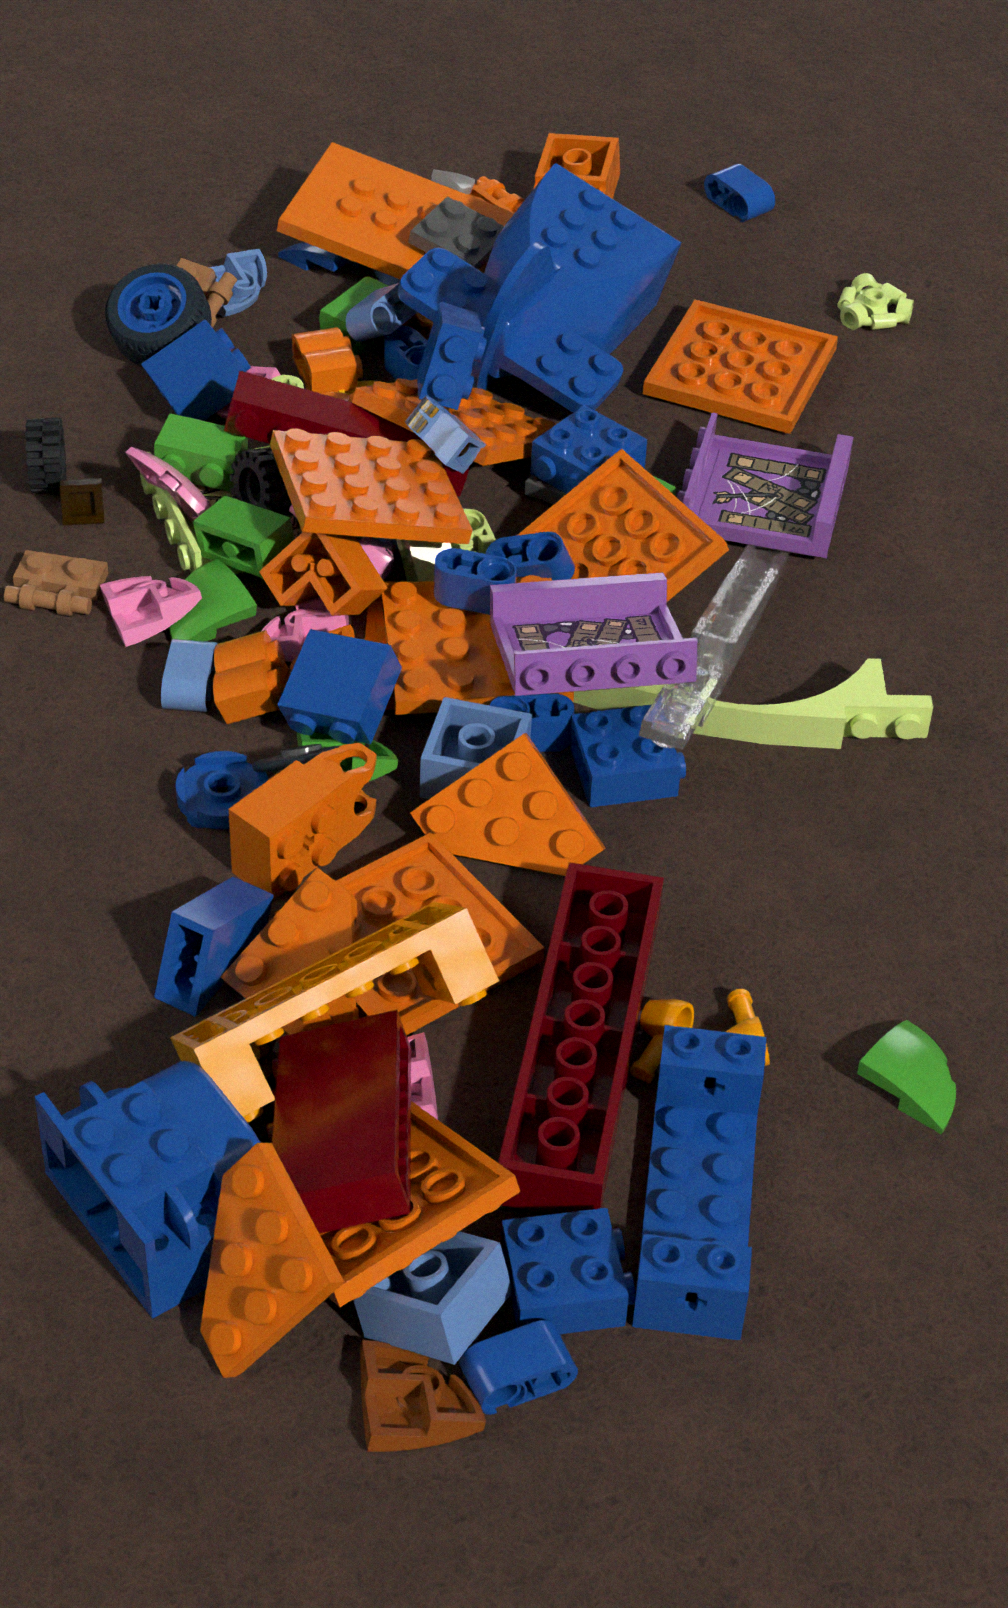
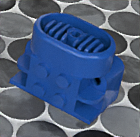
M180 1061L130 1088H117L103 1093L95 1082L89 1081L79 1087L81 1105L63 1115L59 1113L44 1092L35 1096L45 1173L152 1319L206 1289L222 1176L256 1143H261L251 1126L210 1075L199 1065L191 1061Z

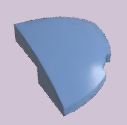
M260 249L226 254L224 265L209 267L214 269L217 282H219L224 272H229L237 278V282L232 288L233 296L227 305L221 306L217 313L224 317L239 313L253 305L258 300L260 289L266 283L267 267Z

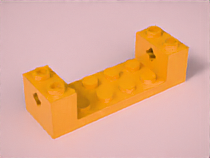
M432 902L170 1037L180 1060L191 1061L204 1069L244 1119L250 1122L264 1113L262 1106L275 1100L250 1043L255 1042L258 1046L277 1039L284 1033L282 1026L298 1018L305 1022L323 1015L330 1009L328 1006L329 1002L344 994L346 998H352L367 992L374 987L373 979L390 971L391 975H396L412 968L424 995L453 1004L458 1003L459 1006L470 1005L487 995L485 988L499 982V979L467 908Z

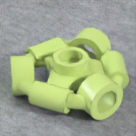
M864 273L855 277L851 287L843 289L837 305L841 310V322L846 327L854 331L862 326H870L872 330L894 328L897 323L908 325L912 315L914 300L906 299V293L893 285L877 283L873 275ZM891 304H895L897 306L896 313H888L887 308Z

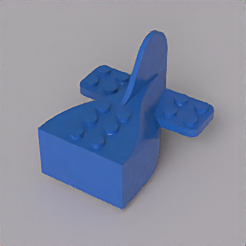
M555 163L499 233L484 273L446 249L433 248L402 276L398 287V297L403 303L434 322L440 302L479 314L480 325L484 327L483 337L487 340L481 361H473L471 375L474 376V383L472 388L487 390L498 378L514 375L571 412H575L583 405L596 410L618 386L623 374L621 362L611 356L610 353L623 342L657 305L681 242Z

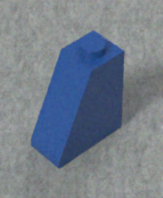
M231 877L172 911L154 998L196 1017L225 983L220 978L223 973L267 925L274 894L238 878Z

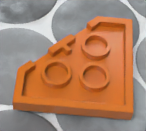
M527 733L516 738L410 812L425 835L432 833L453 855L566 876L569 862L584 864L606 849Z
M317 867L220 978L246 999L355 943L354 919H357V900L348 890ZM344 994L329 1002L328 1006L330 1009L323 1015L305 1022L298 1018L282 1026V1028L289 1035L358 1019L359 1009L356 1007V997L346 998Z
M256 1143L222 1176L200 1332L223 1378L241 1375L344 1283L272 1143Z

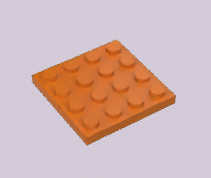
M694 299L644 380L643 394L791 434L836 351L838 336Z
M398 378L393 383L375 381L370 386L356 387L352 403L413 432L405 421L422 400L418 396L417 379L407 380ZM472 388L468 400L461 399L458 410L444 407L486 444L485 447L480 449L474 462L482 466L531 457L532 441L556 425V423L548 419H534L525 415V409L516 404L497 402L492 399V393L480 388ZM469 443L464 447V449L460 452L459 455L462 456L467 452L469 448Z
M301 429L273 430L270 447L302 532L469 544L473 529L440 459L423 440L411 439L408 442L388 440L382 436H370L368 438L349 437L339 432L323 435L311 434Z
M622 448L518 534L525 535L540 532H554L562 538L575 565V571L571 579L664 573L667 579V602L729 551L726 541Z
M536 575L516 577V583L552 581V578H541ZM434 581L385 583L388 590L383 592L380 597L386 644L391 645L402 667L393 689L396 715L438 713L444 697L490 706V703L499 696L515 695L491 628L490 615L440 604L434 597ZM574 691L556 693L568 697L572 702L574 700Z
M432 833L336 880L357 900V919H354L355 942L432 902H439L467 908L499 979V982L485 988L486 992L544 960L545 947ZM412 968L396 975H391L390 971L373 979V988L356 996L359 1018L398 1010L406 1036L460 1007L458 1003L453 1004L424 995Z
M411 1101L410 1213L320 1234L344 1280V1283L328 1298L339 1307H342L349 1301L361 1297L368 1289L396 1271L408 1267L413 1260L441 1242L450 1240L457 1232L480 1217L495 1211L502 1203L520 1193L515 1175Z

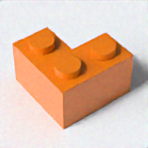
M302 532L259 571L280 606H295L320 596L332 616L359 615L376 601L383 592L388 590V587L355 536Z

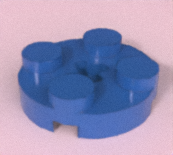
M215 751L202 754L194 759L195 765L189 768L185 773L183 768L178 773L176 779L178 807L187 817L188 823L193 827L230 829L228 809L267 782L268 776L266 772H255L252 764L247 763V756L238 752ZM218 787H227L228 792L217 793Z

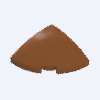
M362 1340L360 1346V1377L367 1452L412 1450L459 1440L484 1430L486 1424L484 1413L471 1390L455 1374L450 1375L447 1385L443 1376L436 1369L427 1366L429 1357L394 1347L389 1343Z

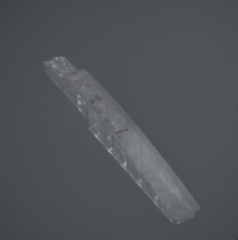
M749 544L746 546L692 631L691 638H697L696 682L665 684L642 719L639 736L651 739L653 743L660 747L685 748L696 727L704 725L726 686L765 610L791 552Z

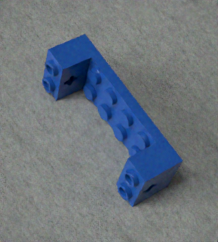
M670 1025L664 1026L632 1327L741 1340L750 1284L752 1247H748L757 1114L764 1079L767 1037ZM685 1298H696V1302L685 1301Z

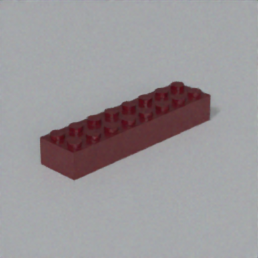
M571 862L568 864L498 1161L500 1165L515 1175L520 1193L502 1203L501 1206L546 1214L602 1208L660 917L664 877Z

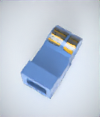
M427 395L405 421L407 426L435 452V455L444 465L462 474L475 460L480 449L486 446L462 421ZM469 443V448L464 455L457 457L460 454V452L464 449V447Z

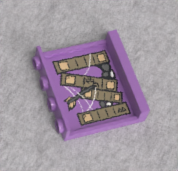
M711 413L707 427L700 426L696 448L693 447L689 469L685 471L682 491L679 490L677 498L724 540L827 558L849 468L854 437L838 434L833 455L715 435L718 413Z
M664 573L490 585L491 628L515 696L696 682L697 638L683 639L666 605L667 579Z

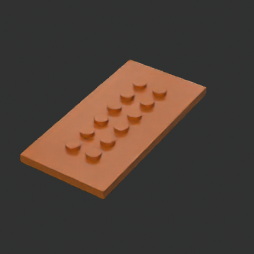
M332 142L279 218L277 232L401 280L402 276L427 253L408 243L410 231L447 196L462 202L465 206L486 217L494 219L503 226L506 225L514 213ZM488 261L479 269V271L483 273L485 272Z

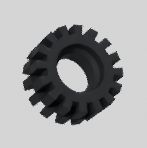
M60 417L27 419L25 447L31 493L60 492V480L67 479L62 419Z
M271 447L244 450L242 453H238L236 455L237 461H234L231 466L235 473L230 474V481L234 482V488H230L231 495H236V498L240 501L287 517L293 515L289 511L292 503Z

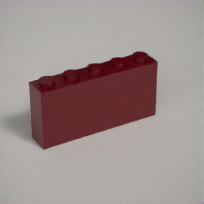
M398 1010L281 1036L279 1056L272 1060L276 1089L271 1090L275 1098L274 1101L270 1102L274 1121L267 1124L269 1143H272L319 1234L409 1214L411 1199V1047Z

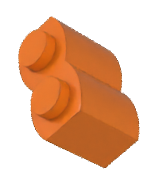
M338 327L292 334L293 360L300 376L303 377L307 390L324 393L339 392L342 389L345 391L355 390L358 387V378L363 377L362 362L359 355H353L349 336H343Z
M267 630L217 644L214 649L216 674L213 678V695L215 704L226 724L278 710L279 696L282 695L284 690L280 666L285 664L284 653L278 640L272 641Z

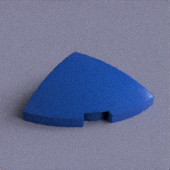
M305 242L292 245L278 252L279 258L306 271L316 264L333 272L346 263L356 268L363 266Z

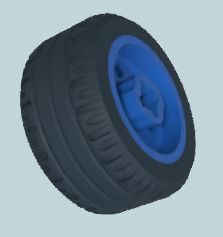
M167 263L145 265L129 272L114 286L106 301L105 320L112 338L120 352L128 360L141 367L143 362L206 319L210 325L212 321L209 303L196 278L183 268L172 264L167 265Z

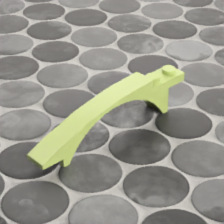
M867 659L849 679L822 694L788 703L749 705L722 702L692 694L671 684L574 691L573 700L575 703L600 711L659 704L664 720L671 721L674 730L759 744L841 749L843 737H857L861 739L869 737L927 738L933 711L931 696L887 695L881 659Z

